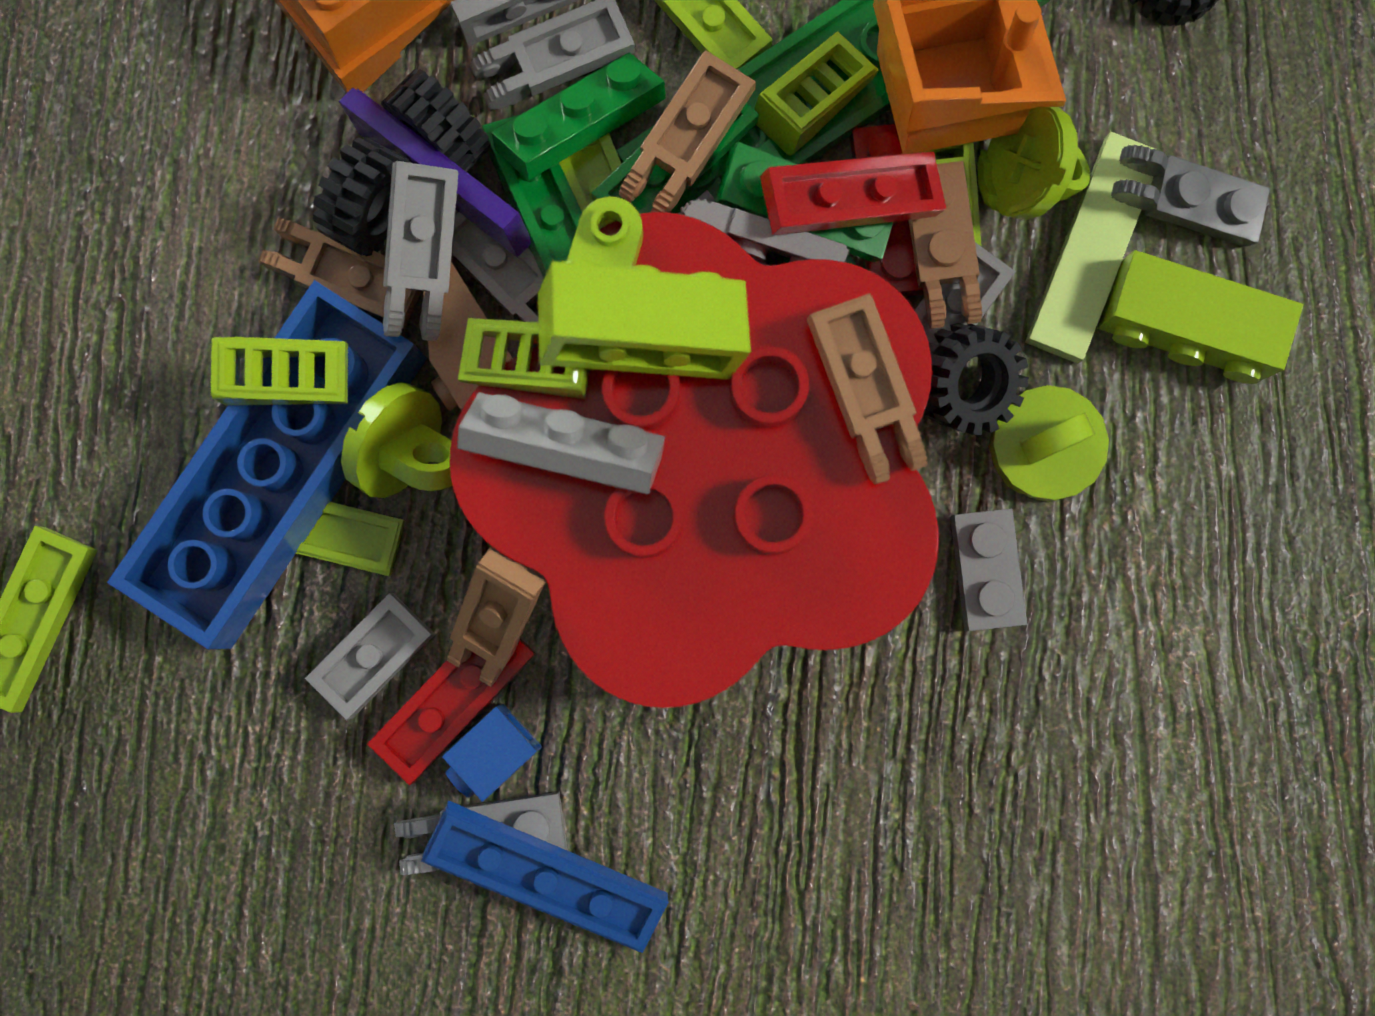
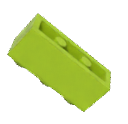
M1134 250L1120 264L1097 329L1112 333V339L1121 345L1132 348L1153 346L1168 351V358L1177 363L1189 366H1201L1205 363L1224 369L1223 375L1230 380L1245 384H1257L1259 381L1285 370L1304 304Z
M570 259L563 262L551 261L538 291L540 365L730 379L751 352L744 280L724 279L712 272H698L685 275L660 272L658 269L646 265L625 269L596 266L593 262L585 259Z

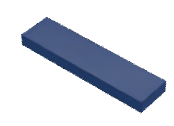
M449 800L421 859V862L641 953L646 948L669 903L668 893Z

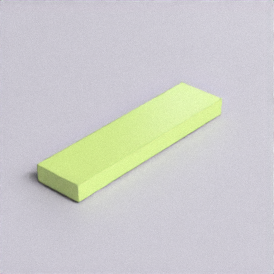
M1111 131L1104 138L1090 174L1089 184L1083 192L1025 341L1027 344L1077 364L1085 358L1142 210L1126 205L1123 202L1120 203V201L1112 198L1113 185L1116 181L1126 179L1149 185L1153 181V176L1123 166V164H1120L1119 159L1124 146L1143 145L1150 149L1155 148Z

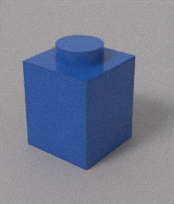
M502 704L489 712L450 748L442 758L450 765V768L445 773L452 784L467 798H470L475 793L483 802L534 756L542 746L512 712Z

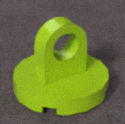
M1060 107L1032 108L1018 134L992 138L988 150L981 149L978 159V186L985 204L1003 216L1021 220H1029L1044 215L1060 200H1067L1088 186L1090 181V169L1085 156L1078 148L1077 132L1071 117Z
M399 382L382 388L363 404L358 413L364 416V418L359 423L357 430L349 428L343 441L341 464L345 478L352 485L368 496L386 498L399 493L408 485L425 491L444 490L453 486L449 462L451 440L440 434L442 424L440 406L430 393L411 384ZM428 462H438L439 464H428Z
M1046 385L1024 391L1019 395L1024 397L1021 406L1018 407L1010 404L1007 408L1014 415L1008 423L996 420L999 429L991 433L989 444L994 468L1009 488L1029 498L1052 502L1073 497L1094 483L1106 464L1109 437L1104 419L1090 400L1072 389Z

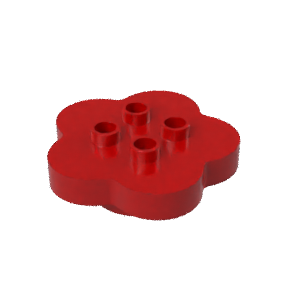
M649 212L639 214L642 221L643 241L635 266L646 265L654 267L660 272L685 275L698 272H712L724 279L744 280L746 286L750 354L730 379L590 369L586 399L479 385L466 401L457 419L450 445L449 462L456 498L467 520L476 532L503 555L539 572L545 577L549 586L552 612L557 630L570 657L591 681L617 698L647 707L670 708L695 704L725 691L747 674L758 660L775 646L783 645L812 650H835L858 646L888 633L915 609L929 587L938 557V522L931 495L918 470L910 471V468L903 461L895 439L893 424L875 430L888 460L890 478L876 485L870 480L858 452L856 437L851 439L807 318L810 314L870 294L876 305L917 414L913 416L916 426H918L927 405L931 388L932 363L929 342L917 313L895 287L875 273L850 263L828 259L798 260L773 266L763 265L755 261L727 234L708 223L681 214ZM616 220L602 227L599 231L607 236L615 235L621 230L622 224ZM539 344L532 349L529 372L540 373ZM517 357L506 362L504 370L515 371ZM554 366L553 374L564 375L566 367ZM480 392L488 395L510 396L518 402L551 410H569L579 414L581 417L614 425L636 426L645 432L665 436L662 458L650 492L645 494L458 449L459 426Z

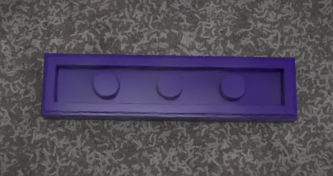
M352 88L339 101L355 129L362 137L377 142L407 158L412 163L458 170L455 209L517 258L531 244L530 236L518 211L359 89Z

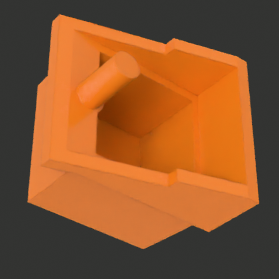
M454 0L274 1L343 90L348 93L352 88L365 92L401 57L400 52Z
M1037 0L873 1L879 26L877 55L903 154L920 153L1018 134L1032 108L1064 107L1066 103L1065 94L1042 19L1041 8Z

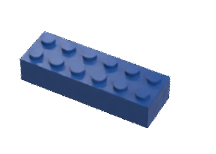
M315 280L275 338L345 341L348 343V404L228 405L107 581L108 584L206 649L233 648L296 554L300 544L305 541L323 514L327 504L332 501L346 480L341 464L343 441L349 428L357 430L359 423L364 418V416L358 413L363 404L384 387L399 382L410 384L427 360L415 344L401 335L399 337L385 336L381 322ZM290 357L289 387L298 388L299 357ZM315 357L314 388H325V357ZM263 358V386L272 387V358Z

